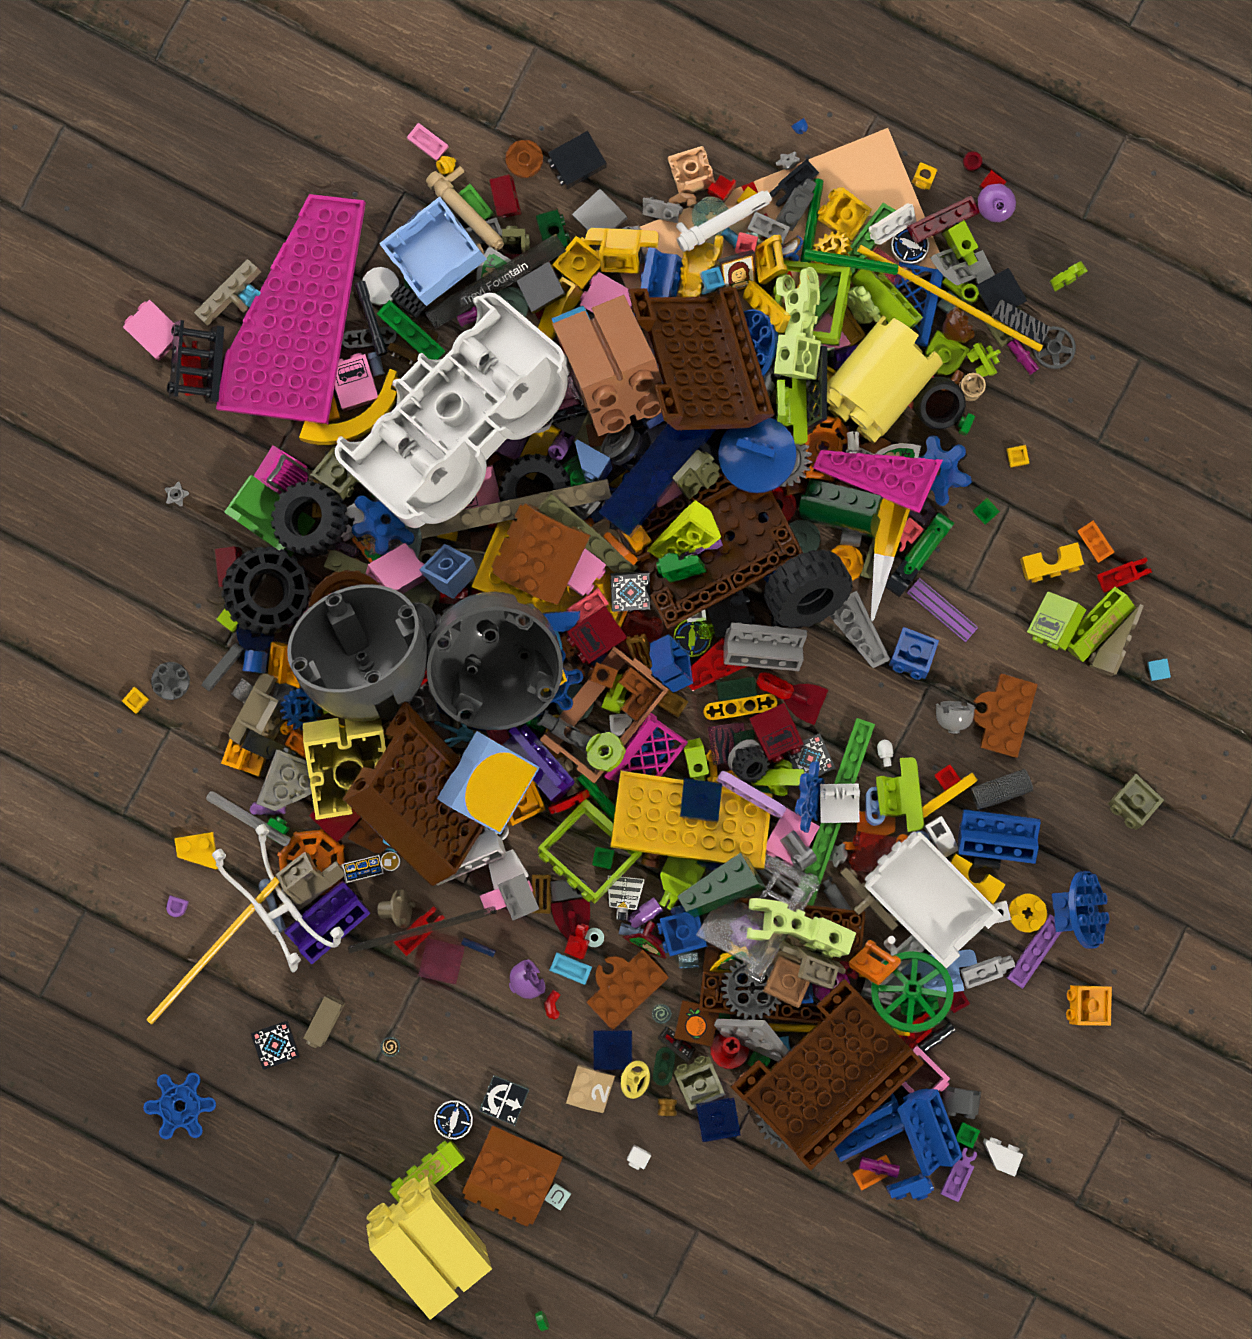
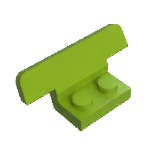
M792 378V388L785 387V380H777V422L784 426L793 427L794 442L801 445L808 440L806 379Z
M910 757L900 758L902 776L896 778L879 776L876 777L880 815L889 817L906 815L908 832L912 833L924 828L918 765L916 759Z

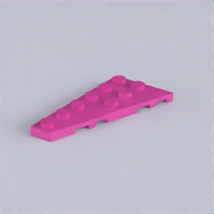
M820 450L813 469L869 493L880 495L888 501L920 514L943 460Z

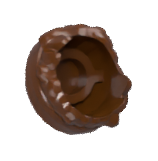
M957 306L946 315L942 332L948 340L966 343L974 338L975 333L972 330L973 326L968 325V316L963 315L964 311L960 310Z

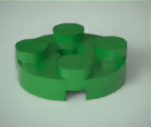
M926 997L925 1001L933 1011L939 1009L937 997ZM917 1000L914 1001L913 1015L921 1014L922 1011H925ZM908 1001L900 1004L903 1015L908 1013Z

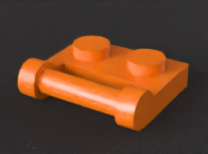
M869 940L865 947L849 961V966L879 985L900 965L901 959L890 955L876 946L874 941ZM873 952L889 963L884 965L870 956V954Z

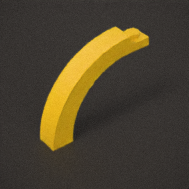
M389 369L379 396L361 415L346 422L336 424L305 421L299 436L300 440L317 445H336L340 436L350 442L372 431L376 421L384 414L389 413L396 403L397 391L393 390L395 387L392 383L394 380L400 379L398 378L397 371Z

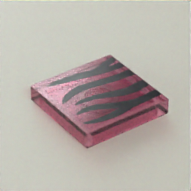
M743 722L708 727L713 765L728 763V757L732 749L740 742L746 740Z

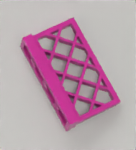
M650 713L624 745L626 752L621 763L612 771H605L604 777L619 783L618 775L620 771L632 772V770L643 769V774H646L645 769L656 768L657 774L655 776L661 777L687 745L688 741L658 721L657 717ZM656 727L664 731L665 737L654 738L653 731ZM676 739L681 743L678 748L669 749L668 740ZM666 741L667 749L656 751L655 742ZM652 742L653 751L642 752V745ZM667 753V762L658 763L657 754ZM654 755L655 764L645 765L643 756ZM633 757H641L642 765L631 766L630 760Z

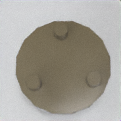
M396 890L392 895L391 901H384L378 904V915L381 919L392 918L396 926L404 928L410 924L412 908L416 904L411 902L410 896L405 890Z

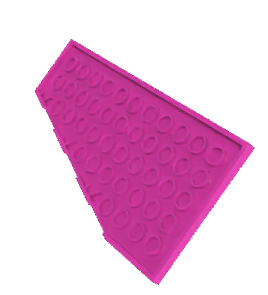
M308 195L286 242L283 243L271 266V271L260 290L261 294L259 297L255 296L243 319V324L225 354L219 402L216 405L218 411L328 424L366 205L364 200Z

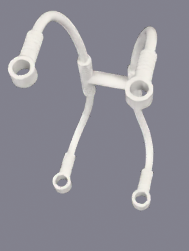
M261 824L255 831L259 835L266 871L270 880H272L274 875L269 865L265 846L266 835L269 833V829L265 824ZM218 849L212 854L221 874L250 900L272 934H275L292 972L297 970L301 959L297 953L290 955L278 927L272 921L276 917L289 910L294 919L319 942L333 948L341 943V937L344 935V932L340 927H336L330 932L333 937V943L319 936L305 923L300 912L279 885L276 886L275 890L283 905L267 914L262 905L258 904L252 895L224 870L223 859L226 857L224 851Z

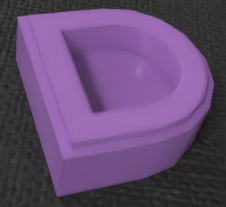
M170 895L166 907L168 914L172 917L182 916L187 909L189 901Z

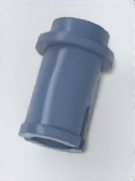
M376 352L369 353L367 360L370 361L373 377L384 375L385 372L381 362L382 356H377Z
M622 922L619 934L643 933L644 929L641 926L634 928Z

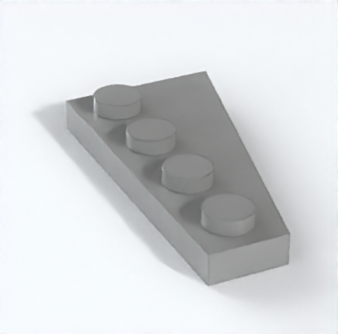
M858 592L851 593L848 600L844 602V605L830 617L872 668H875L891 659Z

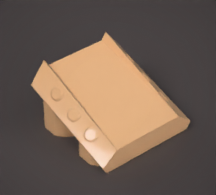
M703 146L667 158L679 193L693 194L706 190L711 183H715L713 171Z

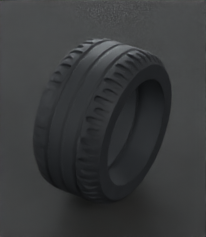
M934 377L927 382L913 399V407L916 415L925 425L933 429H946L961 419L965 412L966 399L962 389L954 381L945 377ZM937 390H950L953 393V404L949 411L938 417L929 416L925 408L929 396Z

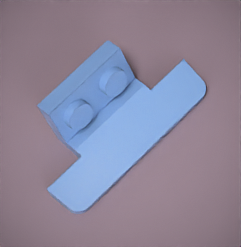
M973 950L958 951L960 956L946 968L952 979L954 992L964 991L959 967L977 964ZM918 960L917 973H920L921 979L935 970L928 963ZM912 961L901 970L903 975L911 974ZM940 974L922 986V988L946 992V986Z

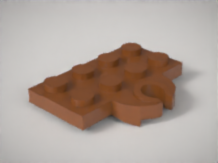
M1000 674L995 692H984L974 699V703L982 702L986 705L984 713H979L975 709L973 718L976 725L984 729L980 748L1018 758L1038 684Z
M643 949L629 962L619 956L605 958L606 963L613 965V971L609 974L603 972L600 964L596 968L595 978L600 989L586 1002L612 1030L669 978Z

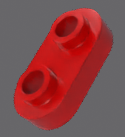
M762 672L756 680V684L761 690L767 691L780 699H789L793 694L794 687L790 683L770 673Z

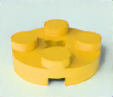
M1033 894L1017 896L1008 907L1011 917L1010 922L1017 930L1022 932L1039 930L1047 918L1045 903ZM1027 907L1033 912L1032 916H1029L1028 919L1025 918V914H1022V911L1027 910Z

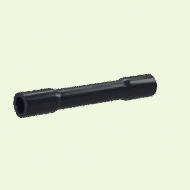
M359 281L354 285L367 319L377 356L386 355L388 351L377 323L366 282Z

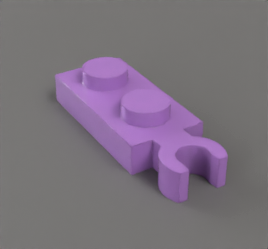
M966 1147L961 1151L962 1159L951 1167L940 1194L959 1202L974 1169L970 1162L975 1160L977 1153L974 1151L972 1156L967 1157L966 1152L968 1148Z

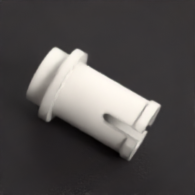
M848 432V449L846 453H860L859 432H855V434Z

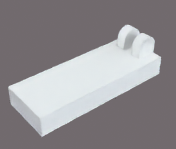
M907 203L873 226L868 227L871 233L870 238L874 240L875 244L881 245L906 229L908 225L917 222L913 204Z

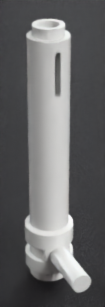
M767 190L760 191L698 227L694 226L688 229L682 222L677 223L676 228L681 232L677 242L681 250L685 252L686 250L694 249L695 245L699 246L705 243V240L769 205L770 201H772Z

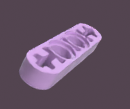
M721 771L717 782L777 818H782L786 807L728 772Z

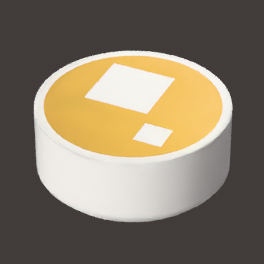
M386 852L381 857V865L385 870H396L400 865V857L395 852Z

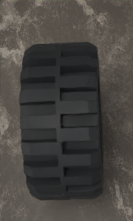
M527 454L520 458L518 457L506 467L499 482L498 495L500 502L518 498V483L529 473L545 475L551 481L553 490L571 487L568 473L558 461L547 455Z
M301 481L296 483V487L293 485L287 487L288 491L286 493L282 492L279 495L280 500L275 501L274 506L276 508L271 514V517L274 518L271 526L276 530L274 535L279 539V543L288 550L305 557L328 554V549L333 551L337 547L335 544L337 542L341 543L343 537H341L343 532L346 533L347 531L345 522H348V516L345 515L347 507L342 504L343 499L341 496L337 495L332 489L313 481H307L306 483ZM317 502L322 512L321 522L313 533L302 536L298 529L299 515L306 506Z

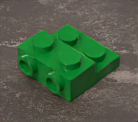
M668 553L663 558H660L659 562H656L658 572L662 573L663 578H666L670 583L707 572L704 563L698 555H687L682 560L678 554Z

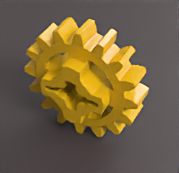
M831 231L829 236L825 233L824 238H818L819 243L813 245L816 251L850 256L848 252L852 251L850 247L852 243L846 234H842L840 231L836 234L834 231ZM814 261V262L817 263V264L834 265V264H828V263H822V262Z

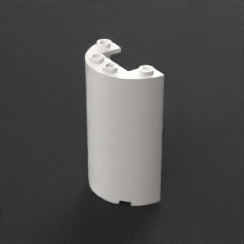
M914 831L902 843L900 841L896 842L891 848L892 851L888 855L884 854L877 861L879 865L865 878V887L945 968H948L960 956L958 951L984 926L989 929L1003 915L921 832L916 833Z

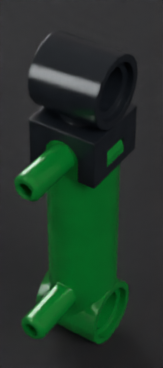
M938 512L886 582L885 588L900 597L952 528L954 522L941 512Z

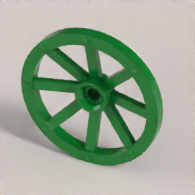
M907 951L893 955L899 957L901 961L912 960L911 978L908 980L896 968L892 973L904 986L877 985L872 982L871 997L877 1014L889 1026L903 1032L916 1033L935 1027L946 1017L953 1001V983L947 969L937 959L922 952ZM918 960L928 963L935 968L924 978L916 981ZM887 961L883 962L884 965H887L889 963ZM940 974L944 980L946 992L922 988V986ZM914 987L916 992H909V988ZM878 992H903V994L884 1010L879 1000ZM922 994L946 998L944 1006L937 1015L921 996ZM906 999L909 1000L907 1024L899 1022L889 1015ZM917 1000L931 1020L920 1024H913L914 1001Z

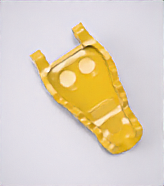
M716 235L714 244L705 242L699 246L695 245L694 249L690 251L686 250L683 252V258L681 259L683 266L681 267L680 275L682 282L678 291L680 297H699L703 286L699 273L712 269L717 265V259H720L722 255L723 236Z

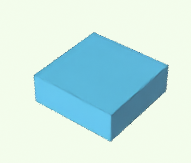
M1167 659L1147 662L1151 681L1171 677Z

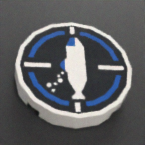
M907 228L893 236L891 242V250L894 257L898 261L908 264H915L923 260L929 249L928 239L915 244Z
M450 1100L443 1103L437 1109L434 1124L437 1131L443 1137L458 1139L464 1137L469 1132L473 1124V1115L465 1103L458 1100Z

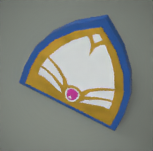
M796 236L781 246L783 258H788L790 261H799V256L796 253L803 245V239L800 236Z

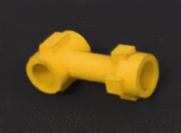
M712 749L705 755L710 769V777H707V782L712 785H721L717 782L716 761L719 759V754Z

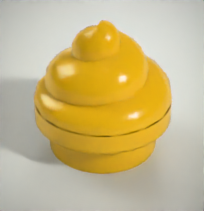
M449 156L440 157L436 162L438 171L442 175H449L454 171L456 159Z

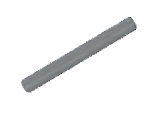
M210 791L207 795V801L254 829L261 824H265L269 829V833L266 836L283 846L289 844L291 840L289 836L282 834L254 815L215 792Z

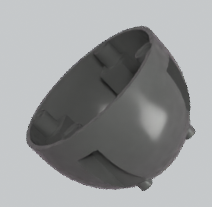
M373 584L356 585L327 595L301 616L290 635L287 656L290 667L304 692L316 705L326 712L349 721L365 722L385 717L391 721L404 702L409 703L421 686L427 667L428 646L420 618L415 607L406 596L386 586Z
M491 591L470 595L451 606L442 615L441 624L431 633L428 642L427 679L436 702L448 715L460 723L484 730L513 728L539 715L556 695L563 672L559 641L548 619L533 604H521L517 602L513 594ZM487 631H494L493 634H486ZM544 688H549V690L546 691V692H544L543 689H544ZM464 710L470 711L467 714L461 713Z

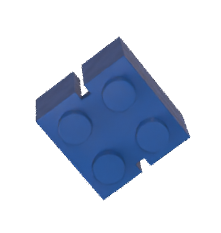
M669 634L650 643L649 656L652 661L651 672L654 677H658L663 685L668 687L673 693L693 684L690 656L681 645L678 646V643Z

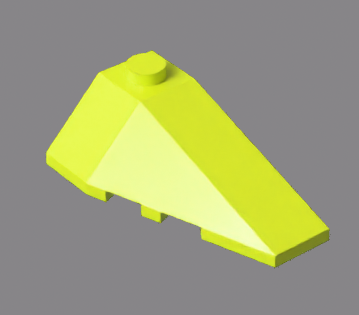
M695 500L670 524L647 551L658 559L663 558L668 553L680 556L681 553L687 551L690 553L695 552L700 547L704 549L709 548L720 539L721 535L711 511Z

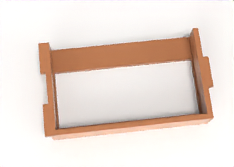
M614 646L601 664L619 671L624 663H627L660 691L639 719L633 721L620 738L624 746L669 689L652 677L651 670L636 658L632 661ZM599 670L596 676L599 680H605L608 674L605 670ZM589 678L572 699V708L564 710L559 718L575 726L605 687L591 682ZM566 727V728L564 729V735H565V737H566L567 732H569V731L571 730V729L568 728V727ZM550 730L540 739L541 742L555 753L559 754L561 752L578 765L577 770L593 783L604 772L597 769L594 772L561 747L560 744L563 740L552 734Z

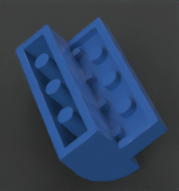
M648 247V252L644 258V272L641 274V288H647L649 297H677L681 267L683 266L680 256L662 253L656 248Z
M963 810L958 835V853L1035 864L1039 848L1038 834L1041 821L1035 818Z
M921 1089L906 1095L903 1098L904 1103L897 1110L922 1175L930 1176L939 1166L952 1167L963 1155L938 1089Z
M893 1093L834 1148L840 1162L905 1130L897 1110L900 1106Z

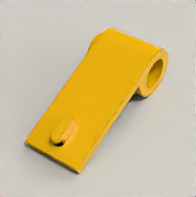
M551 424L548 430L533 433L520 457L535 453L546 456L549 447L561 429ZM529 473L525 476L534 480L537 473Z

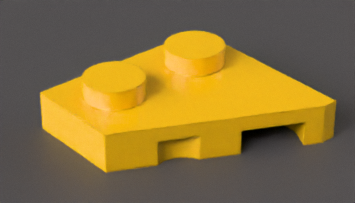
M214 832L174 838L178 858L218 869L216 860L212 856L216 851Z

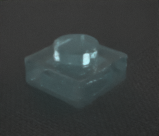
M688 951L678 955L679 969L699 967L698 953Z

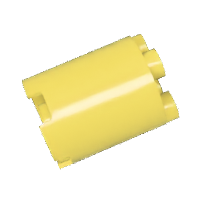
M885 316L881 317L827 382V403L830 404L828 410L835 417L839 416L844 423L851 418L859 425L857 431L873 444L889 430L943 364L940 356L935 351L927 358L922 354L921 349L915 344L919 336L916 332L895 318L887 324Z

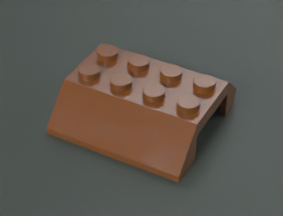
M520 504L515 514L517 521L513 520L508 529L507 535H509V538L505 537L499 549L501 555H496L491 566L494 569L492 573L502 581L536 598L558 605L591 535L576 527H569L539 512L540 509L531 504Z
M492 1125L462 1193L466 1194L465 1199L473 1203H477L479 1200L481 1201L480 1206L493 1212L497 1208L499 1209L498 1214L511 1220L513 1216L517 1217L516 1222L528 1227L529 1223L533 1225L563 1157Z

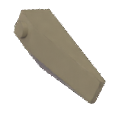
M1137 605L1100 645L1096 652L1093 651L1088 660L1090 662L1089 668L1109 677L1117 674L1126 653L1123 648H1126L1131 641L1132 634L1130 631L1135 629L1144 605Z

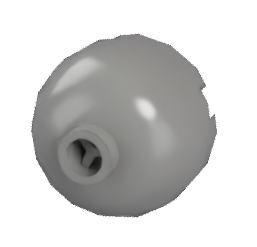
M943 701L941 706L938 703L936 704L937 721L943 728L948 729L949 733H959L960 730H964L971 725L974 718V705L967 703V707L962 706V702Z

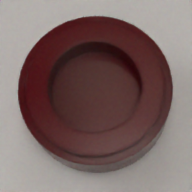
M968 152L963 158V166L970 172L977 171L982 165V157L977 152Z

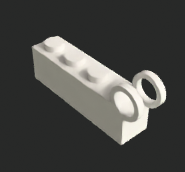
M484 826L485 831L478 836L457 873L436 885H441L507 856L502 840L508 836V826H505V832L500 837L497 835L498 833L491 829L488 830Z

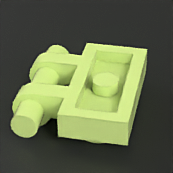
M856 286L849 289L847 305L858 324L870 323L873 320L878 322L881 319L880 310L873 304L870 299L872 296L869 291L866 292L864 286L859 288Z

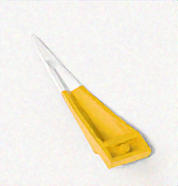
M884 498L877 515L881 521L875 537L871 621H874L910 509Z

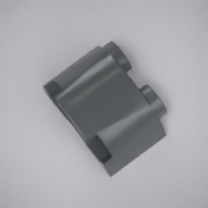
M947 1086L942 1091L941 1098L947 1115L956 1116V1113L964 1114L965 1118L975 1119V1116L979 1113L981 1091Z

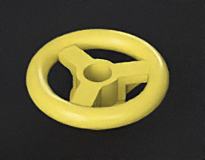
M643 1061L631 1062L622 1073L621 1089L628 1098L635 1099L640 1097L649 1085L650 1071ZM636 1066H639L643 1070L637 1073L634 1072L632 1069ZM644 1077V1082L641 1088L637 1091L638 1084L640 1083V1080Z

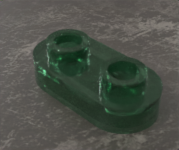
M661 1047L656 1053L653 1080L660 1086L669 1084L672 1079L675 1053L670 1047ZM663 1053L669 1054L667 1060L662 1059ZM660 1072H664L666 1074V1077L664 1079L659 1078L658 1075Z

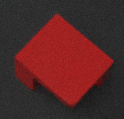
M720 175L716 182L711 183L709 186L708 195L724 204L735 189L736 180L730 181Z

